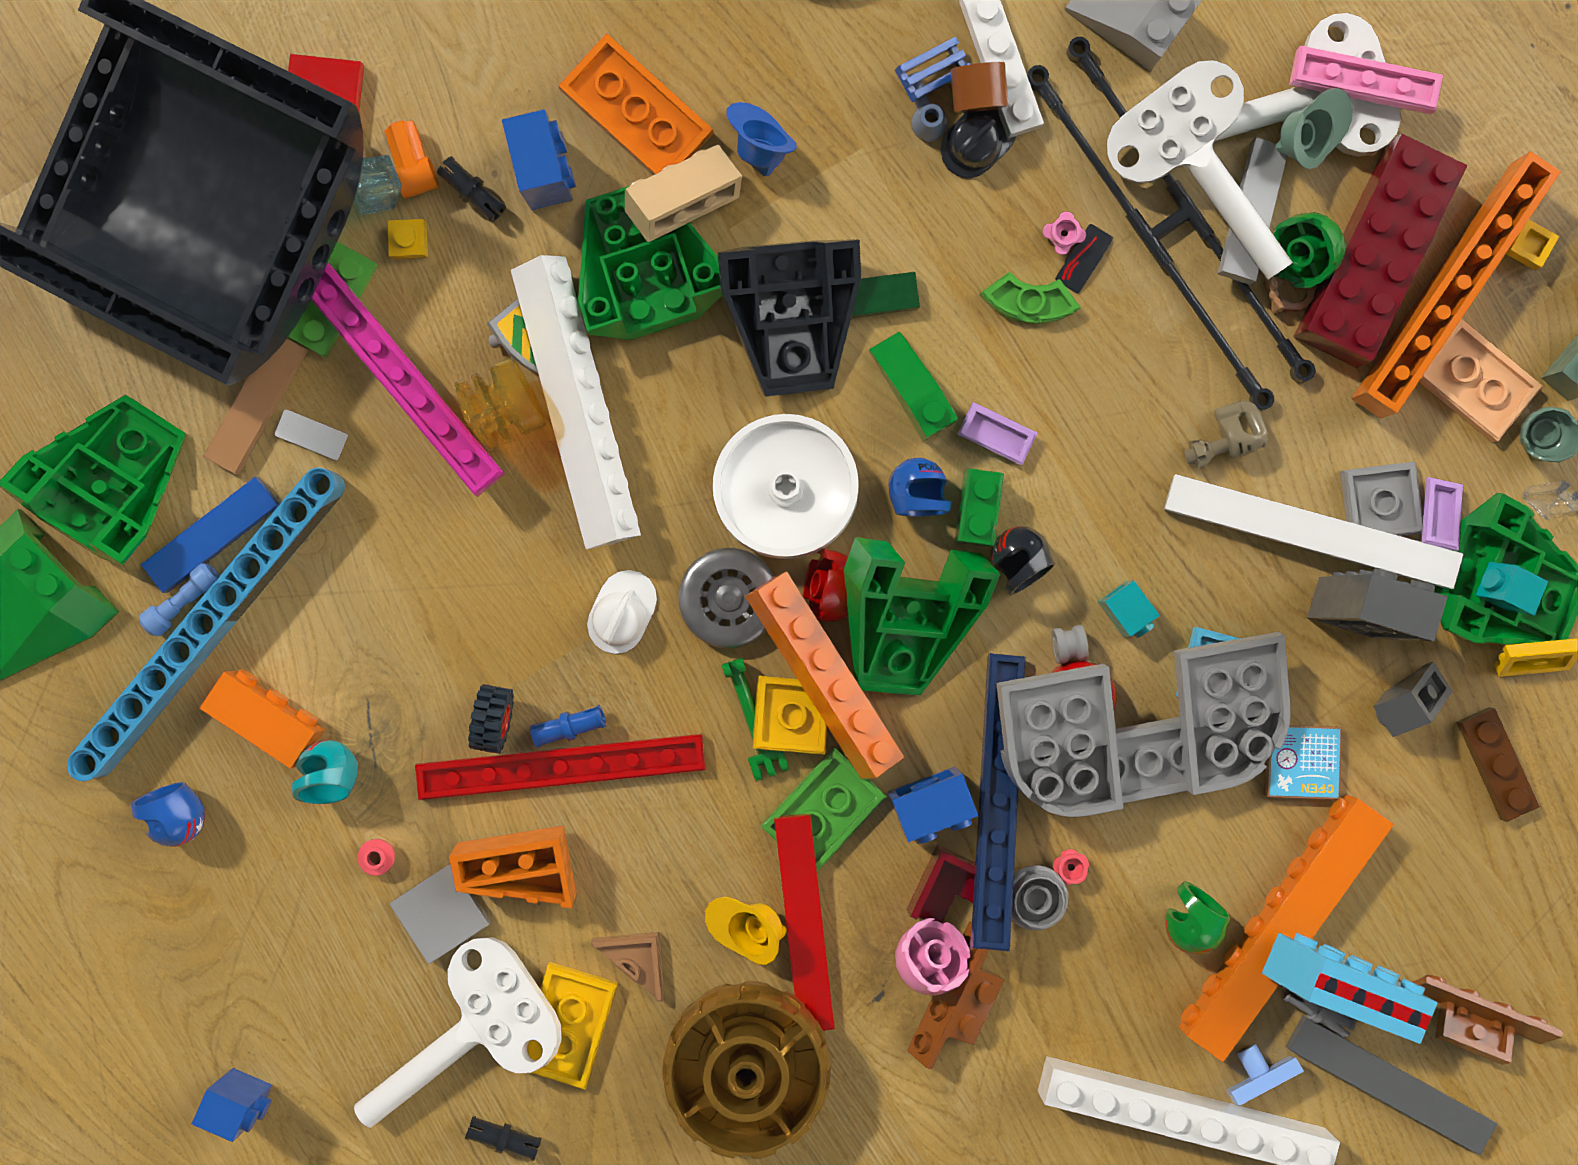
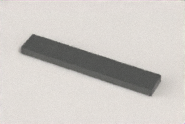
M1302 1015L1286 1045L1290 1051L1480 1156L1497 1126V1123L1353 1042L1342 1038L1326 1027L1312 1022L1304 1015Z

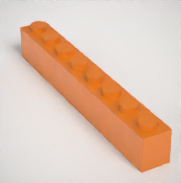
M1531 151L1508 166L1352 396V400L1380 419L1398 413L1561 173L1560 170Z
M1345 794L1343 798L1337 799L1332 804L1328 812L1329 818L1322 828L1319 827L1312 832L1307 841L1309 846L1301 857H1296L1292 860L1286 870L1287 876L1281 885L1274 887L1268 893L1263 910L1258 916L1255 915L1248 921L1244 928L1245 935L1240 942L1227 950L1223 957L1224 964L1216 975L1212 974L1203 984V993L1195 1004H1190L1182 1013L1181 1024L1178 1027L1187 1037L1220 1061H1225L1279 986L1277 982L1261 974L1278 933L1294 938L1297 932L1312 939L1394 826L1392 822L1360 799Z

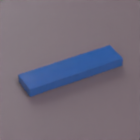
M254 477L148 558L141 566L161 592L168 593L188 578L190 572L199 564L209 562L275 511L280 504L259 477Z

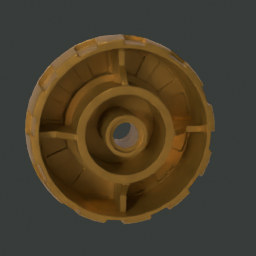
M745 980V983L736 985L726 983L705 992L701 998L690 1004L681 1014L670 1033L663 1059L664 1091L668 1105L675 1113L679 1126L695 1142L699 1140L709 1146L710 1152L733 1159L735 1156H752V1159L768 1157L776 1154L777 1149L791 1142L794 1145L811 1129L812 1122L819 1112L822 1111L827 1098L831 1077L828 1044L818 1021L807 1010L805 1004L786 990L783 992L769 986V983ZM742 1068H750L755 1073L752 1076L745 1077L740 1075L738 1071Z

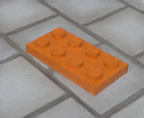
M607 33L558 85L561 92L653 175L661 172L668 165H676L692 157L714 134L713 129Z

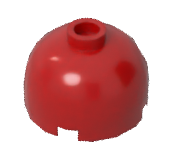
M822 549L817 552L821 555L819 560L811 559L808 565L802 596L809 599V607L818 621L837 622L848 617L847 591L844 578V567L848 555L834 550Z

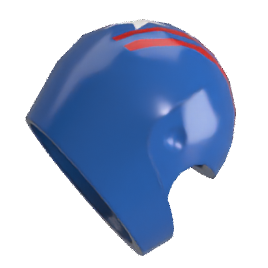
M184 782L170 784L139 797L130 805L132 816L147 823L149 831L146 835L153 842L162 846L177 847L195 839L204 825L205 807L195 792Z

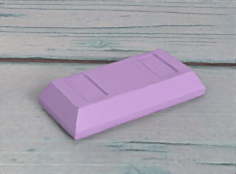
M972 402L957 435L1019 465H1023L1037 432Z
M1431 477L1426 478L1422 529L1423 543L1454 551L1459 550L1462 484Z

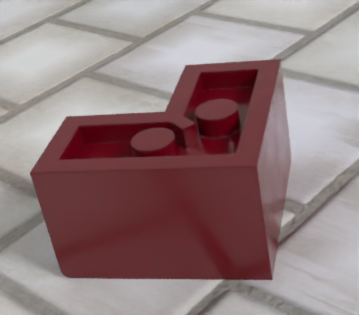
M937 844L907 907L909 916L916 920L918 917L924 920L934 918L933 921L943 923L955 895L973 903L975 862Z

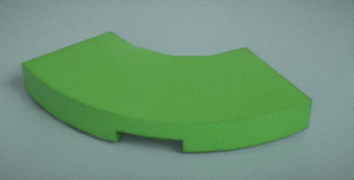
M1008 272L980 293V297L999 314L1009 319L1029 324L1055 322L1074 314L1081 308L1060 279L1048 285L1033 286L1020 281L1011 272Z

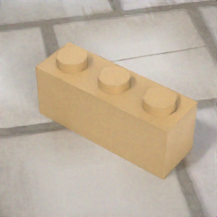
M719 145L707 150H700L693 154L692 157L676 165H668L661 172L645 180L639 179L625 189V212L646 241L650 242L738 199L742 175Z

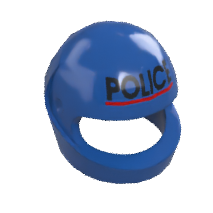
M911 458L903 461L894 469L888 485L889 496L896 515L936 516L950 513L952 501H948L944 497V487L947 479L942 469L935 462L926 458Z

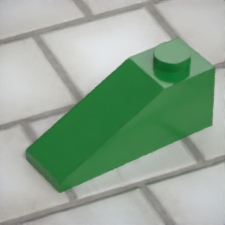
M900 331L869 349V352L923 442L950 427L958 420L942 390Z

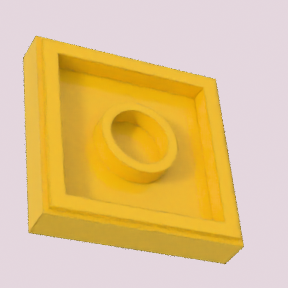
M758 676L752 749L824 755L826 752L827 725L798 679Z

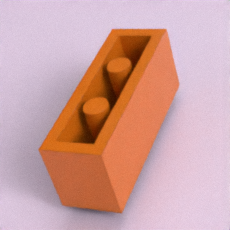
M239 669V671L223 672L199 709L288 768H295L301 753L311 744L318 742L326 730L317 724L319 719L304 709L297 711L288 705L289 699L282 693L274 689L267 691L257 684L259 679L246 670Z

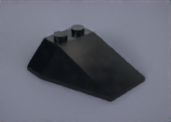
M810 240L747 246L718 252L720 290L763 396L833 389L861 280L860 240Z

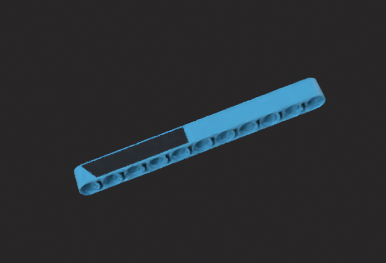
M317 467L310 469L301 478L70 754L67 760V769L72 778L78 781H88L107 776L113 771L342 497L345 491V483L340 474ZM327 476L330 480V488L325 494L321 495L317 488L318 482L322 477ZM304 504L307 509V515L303 521L298 522L294 515L297 506ZM280 531L283 535V544L278 550H275L272 546V537L276 532ZM256 559L259 562L260 571L253 578L248 569L251 561ZM230 587H233L237 594L236 601L232 605H229L225 598L226 592ZM207 615L213 621V628L209 633L203 629L202 625L203 619ZM183 643L187 644L190 650L187 660H183L179 653ZM159 671H162L166 677V684L163 688L159 687L156 681ZM136 699H138L143 706L142 713L140 716H138L133 709V705ZM112 727L116 728L119 733L117 744L110 737ZM89 755L95 759L94 771L90 770L87 765Z

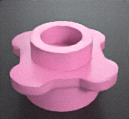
M1070 212L1061 213L1053 224H1046L1043 228V236L1051 240L1055 246V252L1059 255L1067 254L1071 246L1075 243H1082L1086 237L1085 230L1080 227V224ZM1063 230L1067 231V236L1065 237L1061 235Z

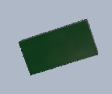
M916 272L861 278L851 318L919 309L920 302Z

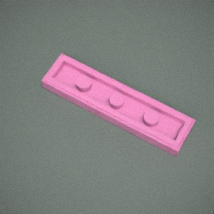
M1300 45L1295 53L1289 85L1320 92L1338 88L1345 91L1350 98L1432 114L1437 108L1443 75Z

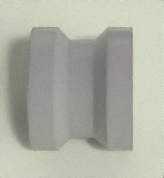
M1082 625L1073 626L1071 630L1067 631L1061 628L1052 629V646L1057 664H1065L1069 659L1074 658L1078 661L1088 660V642Z

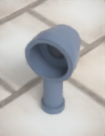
M918 72L912 73L908 75V77H911ZM922 80L913 84L915 90L924 86ZM928 95L914 101L917 110L912 117L911 126L914 134L919 139L931 142L942 137L946 131L948 120L943 108L937 104L930 103ZM933 113L936 115L937 121L930 123L926 121L925 115Z

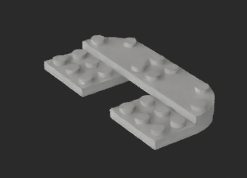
M1273 632L1175 650L1180 717L1115 729L1109 666L1104 663L996 683L1004 750L1000 751L1004 767L1012 782L1032 802L1050 813L1067 817H1082L1124 809L1123 803L1183 791L1196 795L1243 784L1260 774L1267 767L1264 764L1265 761L1270 757L1275 748L1281 749L1288 732L1291 713L1285 635L1280 632Z

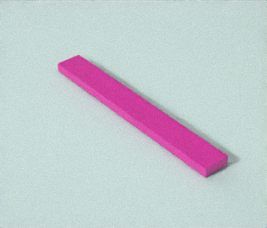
M328 262L311 300L470 491L478 497L505 473Z

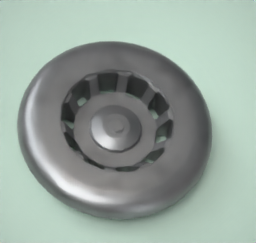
M720 548L705 553L690 565L680 584L678 600L685 624L696 637L715 647L738 648L756 641L766 633V629L755 612L752 615L747 612L750 604L745 596L753 588H758L772 579L774 575L764 561L746 550ZM728 570L738 571L737 577L728 576ZM721 571L723 577L715 581L712 575ZM744 575L750 578L751 584L746 585L742 581ZM706 581H708L711 587L708 592H703L702 589ZM701 597H707L708 606L705 608L702 607ZM712 611L717 616L716 619L712 621L706 615L707 612ZM743 615L746 621L737 625L736 618ZM721 620H730V626L720 625Z

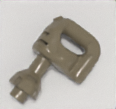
M1238 401L1217 408L1214 414L1219 424L1222 439L1212 442L1201 439L1190 441L1189 449L1184 450L1183 455L1187 464L1194 463L1197 468L1208 464L1218 454L1227 452L1230 458H1238L1254 453L1261 447L1264 448L1268 443V430L1259 409L1249 401ZM1241 415L1246 416L1253 435L1243 431L1239 420Z

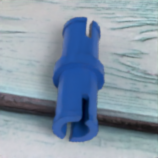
M597 705L573 714L564 712L560 714V718L531 725L530 733L534 745L541 747L544 744L564 738L568 741L574 740L578 734L606 727V718L602 707Z

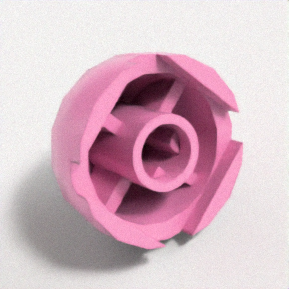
M927 918L912 925L899 939L895 951L896 968L901 979L909 988L923 995L936 996L960 986L968 976L969 969H966L967 959L970 958V949L964 936L954 925L948 922L942 924L938 921H933L934 918Z

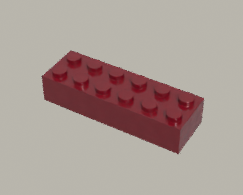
M1404 134L1399 135L1385 146L1343 233L1346 247L1343 261L1330 278L1318 284L1315 296L1308 305L1293 337L1355 368L1373 362L1468 165Z

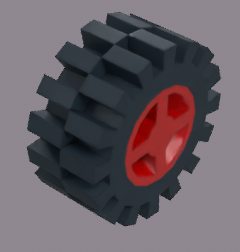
M486 684L480 686L470 718L472 719L469 725L470 733L468 736V746L470 749L496 754L501 753V750L504 748V742L507 740V732H509V724L513 714L511 713L514 706L512 689Z

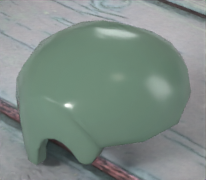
M1543 407L1530 413L1522 423L1520 443L1531 457L1539 461L1560 463L1574 457L1578 452V421L1565 409Z

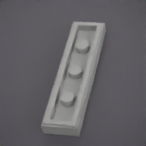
M1256 137L1250 143L1239 187L1269 228L1287 155L1277 151V144ZM1229 227L1217 274L1251 285L1257 279L1259 268Z

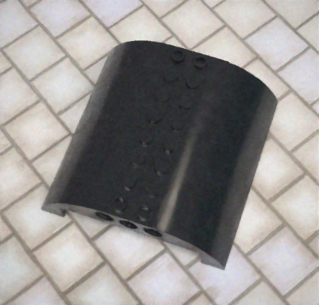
M82 0L78 11L104 24L18 226L15 227L0 222V267L225 385H232L261 367L288 338L305 312L350 214L362 170L364 151L363 129L357 106L144 0Z

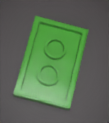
M833 747L761 824V828L777 842L774 818L786 815L810 814L816 869L818 872L887 796L868 778L861 779L851 762Z

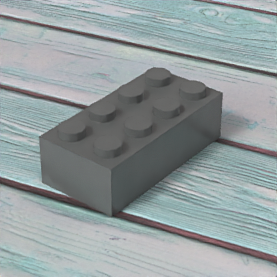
M1374 569L1373 572L1360 570L1359 573L1346 571V574L1333 572V576L1319 577L1307 618L1374 639L1434 642L1448 596L1435 593V586L1416 580H1411V583L1397 581V574L1381 569Z

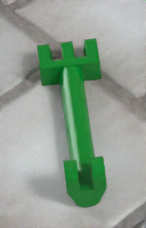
M738 658L722 664V669L726 678L731 677L753 739L756 705L744 674L747 669L743 658ZM756 749L757 754L748 757V762L756 782L763 780L759 765L765 764L769 777L776 775L772 763L773 760H779V766L783 772L790 770L784 751Z

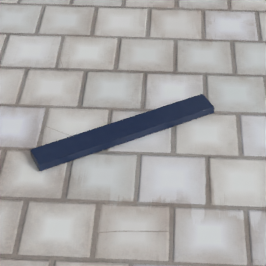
M990 653L987 657L970 948L1010 951L1019 789L1010 779L1001 757L1000 750H1004L996 683L1025 678L1026 657Z

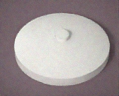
M772 415L748 424L738 431L726 444L714 470L713 497L724 526L743 546L755 553L771 558H800L824 549L845 530L857 504L858 473L848 447L829 427L819 421L801 415Z

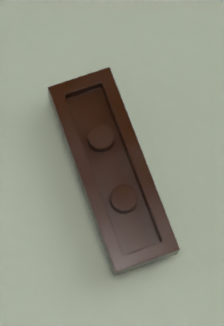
M1488 707L1457 721L1456 723L1500 820L1508 822L1539 808L1540 806L1496 709Z

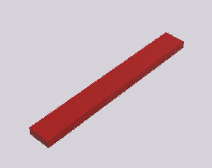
M702 733L415 764L418 800L706 770Z

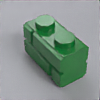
M969 468L964 471L954 543L982 547L994 546L996 537L994 526L998 522L1004 473Z

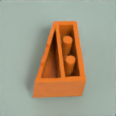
M564 825L458 842L449 855L456 892L496 898L508 896L526 899V902L537 904L538 901L561 904L560 907L572 909L577 892Z

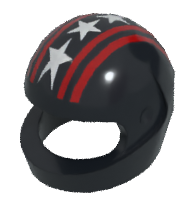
M1016 526L1005 530L997 537L994 546H992V565L996 570L1005 574L1007 584L1003 589L1010 596L1032 585L1055 566L1051 547L1046 538L1035 529L1027 526Z

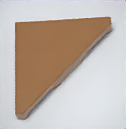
M659 932L592 938L591 946L593 948H597L618 969L652 994L658 1002L664 1001Z

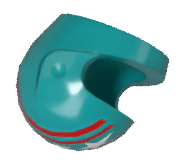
M322 740L311 744L301 753L297 761V770L304 776L291 784L292 795L295 800L309 804H330L348 798L358 776L356 757L346 745L336 740Z

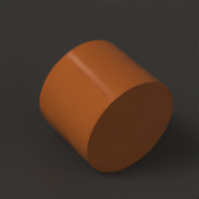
M1005 62L977 63L951 69L954 113L983 112L1009 106Z

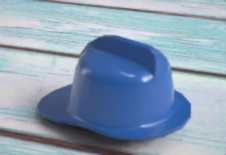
M742 102L732 103L727 108L726 116L738 133V156L763 176H770L774 168L783 161L786 153L796 150V142L784 131L776 119L765 110Z

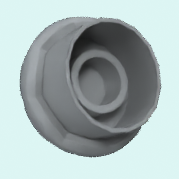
M1040 865L1027 866L1015 872L1012 921L1022 928L1034 931L1050 928L1059 922L1068 906V890L1060 875L1054 870Z

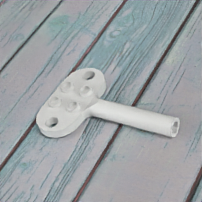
M1349 13L1333 14L1321 20L1307 36L1304 45L1315 49L1386 63L1378 37L1372 26L1361 17ZM1335 26L1340 28L1344 34L1343 41L1335 42L1330 39L1328 27ZM1294 87L1244 102L1238 119L1227 131L1218 136L1214 142L1284 121L1294 111L1307 108L1323 92ZM1350 98L1353 107L1352 122L1347 134L1336 147L1343 153L1356 157L1372 155L1387 146L1397 134L1401 121L1400 109ZM1361 128H1368L1374 132L1376 139L1374 144H1365L1361 140Z
M1214 60L1199 61L1183 69L1122 115L1112 126L1107 139V155L1113 169L1123 179L1134 183H1152L1178 167H1186L1190 170L1263 275L1269 280L1293 262L1213 150L1214 140L1227 131L1238 119L1244 104V87L1238 74L1228 65ZM1218 78L1228 79L1233 86L1232 92L1224 98L1216 97L1211 91V84ZM1126 147L1135 148L1139 153V160L1132 167H1124L1118 162L1119 152Z
M493 937L476 938L461 945L455 952L448 968V985L454 999L460 1006L461 1020L354 1105L355 1113L361 1123L372 1128L478 1044L484 1045L492 1057L504 1069L514 1073H531L548 1065L554 1058L562 1040L560 1021L555 1010L520 958L506 942ZM473 949L477 950L482 957L481 966L477 970L472 969L467 962L468 953ZM531 1040L538 1041L543 1048V1053L539 1060L531 1059L527 1053V1046Z

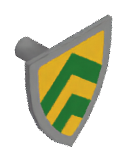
M517 298L487 323L493 332L489 336L488 341L494 349L503 346L507 353L520 365L539 375Z

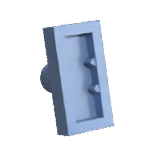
M1255 1043L1236 1053L1249 1078L1226 1089L1232 1102L1240 1106L1304 1071L1298 1060L1291 1056L1268 1066Z

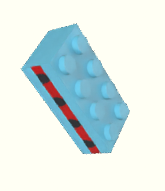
M1296 932L1294 938L1278 933L1261 974L1309 1002L1421 1044L1438 1003L1423 995L1424 987L1404 978L1400 983L1398 982L1399 974L1379 965L1375 970H1371L1373 964L1357 956H1348L1346 960L1344 959L1346 953L1327 944L1316 948L1317 941Z

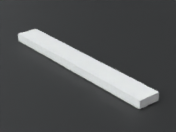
M1176 474L1172 478L1163 509L1359 565L1389 571L1399 576L1449 590L1454 589L1463 553Z

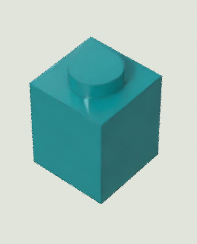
M1489 562L1476 596L1506 611L1535 616L1548 581L1517 565Z
M1134 580L1125 581L1098 601L1123 637L1134 635L1136 638L1143 636L1154 627L1152 621L1160 616Z

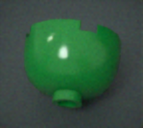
M1317 212L1300 213L1279 223L1274 229L1276 231L1273 235L1293 262L1277 273L1276 276L1280 279L1286 278L1289 282L1294 283L1291 286L1311 288L1330 278L1341 265L1346 249L1345 238L1339 225L1328 216Z

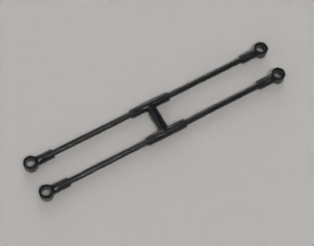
M1084 37L1073 38L1066 50L1068 59L1079 63L1091 82L1097 84L1121 118L1127 111L1103 78L1104 73L1089 53V41ZM1073 46H1081L1084 50V53H1075L1073 51ZM1042 65L1031 67L1027 77L1032 90L1038 91L1050 110L1055 111L1127 214L1125 217L1160 268H1164L1234 367L1237 372L1235 374L1236 377H1238L1250 395L1249 402L1255 404L1259 411L1270 408L1274 403L1273 392L1267 388H1262L1249 368L1244 367L1172 264L1173 259L1160 242V239L1186 221H1189L1201 240H1206L1217 258L1221 261L1223 248L1214 237V230H1212L1179 180L1175 181L1170 173L1162 177L1168 186L1166 188L1180 209L1151 228L1138 209L1133 208L1062 106L1063 101L1048 81V70ZM1038 73L1042 76L1043 81L1035 82L1031 75ZM1234 280L1278 343L1276 347L1291 367V378L1297 383H1303L1312 379L1316 373L1314 364L1309 360H1304L1290 339H1286L1249 285ZM1300 365L1307 369L1306 377L1299 375L1298 368ZM1258 394H1263L1266 397L1265 406L1257 402Z

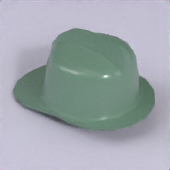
M1327 89L1307 108L1291 113L1282 125L1281 139L1276 145L1277 151L1296 159L1303 168H1316L1342 141L1349 130L1353 113L1350 97L1341 89Z

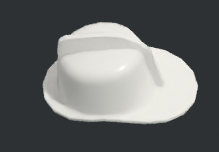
M632 570L620 571L608 578L598 594L587 623L589 636L597 647L605 652L618 654L627 652L638 644L653 615L657 602L656 590L650 579L641 572Z

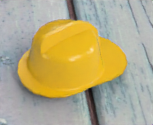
M719 897L711 901L705 910V923L708 931L720 944L758 965H767L775 960L779 951V941L785 936L787 929L782 925L779 916L770 906L763 903L746 905L736 899Z

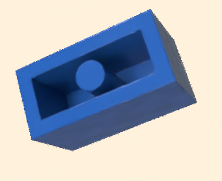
M232 1068L206 1090L191 1125L234 1142L244 1131L249 1133L256 1120L261 1121L266 1115L272 1099L267 1098L272 1084Z

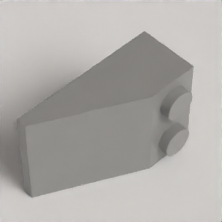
M1071 0L1066 6L1065 11L1151 72L1202 0Z

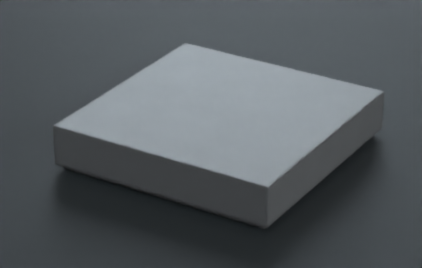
M1416 462L1340 471L1347 522L1397 536L1422 533L1423 515Z
M448 864L389 904L428 964L491 923V920L474 894L456 892L451 864Z

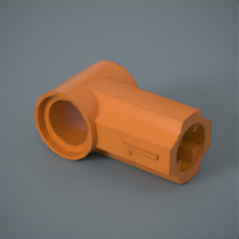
M401 120L390 124L384 132L396 166L393 167L394 176L404 199L440 188L435 169L429 157H426L423 143L414 121Z

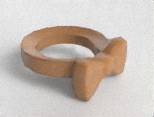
M1273 276L1269 280H1264L1266 289L1269 292L1268 297L1271 300L1273 314H1278L1283 310L1297 312L1306 308L1315 296V286L1306 288L1307 293L1302 302L1291 303L1280 299L1277 290L1286 278L1280 279L1278 276Z

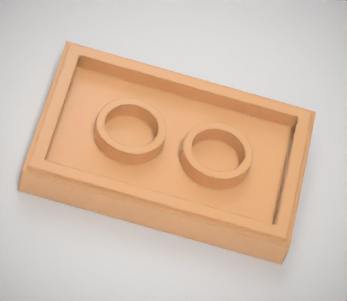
M1462 319L1419 381V383L1492 443L1500 440L1543 387V385Z

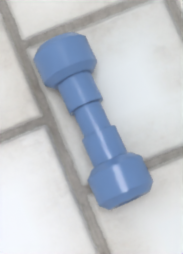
M199 564L190 572V580L179 589L178 593L172 598L166 599L159 606H149L139 615V623L142 628L152 636H161L171 627V619L179 614L186 604L193 602L202 593L205 594L219 578V573L209 564Z

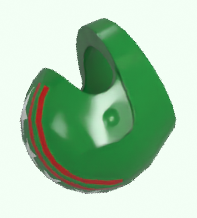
M1184 881L1177 887V892L1189 913H1183L1172 908L1167 909L1165 915L1166 933L1173 945L1185 953L1202 955L1212 952L1219 947L1225 938L1230 916L1205 891L1190 882Z

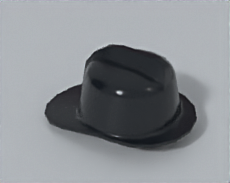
M997 109L964 113L948 129L942 139L940 149L942 161L947 169L958 177H978L988 171L1011 148L1016 140V136L1007 139Z

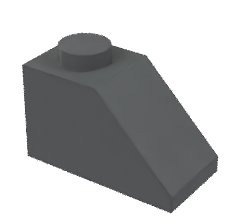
M1430 662L1386 690L1373 708L1376 711L1379 722L1387 727L1392 737L1432 723L1453 691L1435 663Z

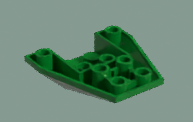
M627 186L587 199L585 202L578 302L589 335L633 340L699 319L722 296L720 290L718 257L689 222L659 238L647 242L625 212V189L629 187Z

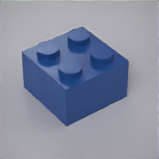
M545 109L502 119L519 192L530 209L536 210L572 201L570 189L575 188L576 183L566 156H562V154L568 152L557 120L550 121Z
M955 766L888 791L902 831L908 842L915 840L916 844L926 843L937 837V831L950 827L951 831L963 829L972 824V818L978 816L964 776Z

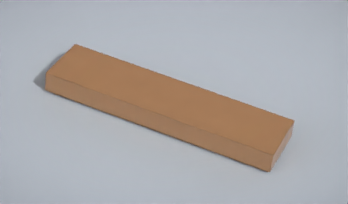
M286 339L269 360L248 376L203 457L231 473L239 475L309 352L308 350Z

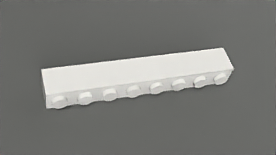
M540 255L512 269L511 274L585 549L609 546L640 536L638 519L633 508L628 481L623 471L618 445L615 441L609 419V411L605 404L599 374L596 371L590 349V341L586 334L581 308L573 286L571 270L565 256Z
M1048 1056L1045 1059L1038 1087V1093L1043 1103L1048 1106L1277 1165H1334L1340 1144L1324 1127Z

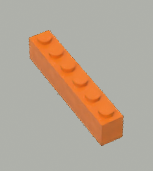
M787 571L773 577L747 594L745 598L861 779L877 778L905 758Z

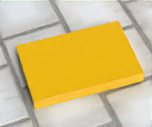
M553 962L548 963L540 990L557 1014L561 1024L562 1040L557 1054L548 1065L531 1072L532 1074L586 1090L618 982ZM531 1040L527 1046V1053L531 1059L539 1060L542 1056L543 1048L538 1041Z

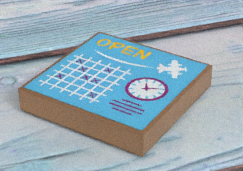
M1289 725L1281 749L1275 748L1270 757L1265 761L1267 767L1265 768L1264 796L1339 799L1342 727Z

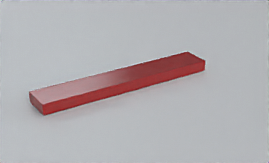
M810 814L776 817L774 822L794 995L805 1004L807 1010L818 1021L822 1031L834 1030Z

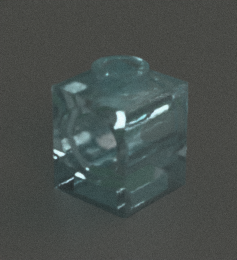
M389 155L363 158L358 189L354 199L360 215L393 210L395 208L402 185Z

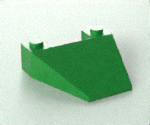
M855 537L844 567V578L847 591L854 677L862 691L921 695L990 602L1000 573L981 553L950 550L939 581L900 577L906 562L888 541Z

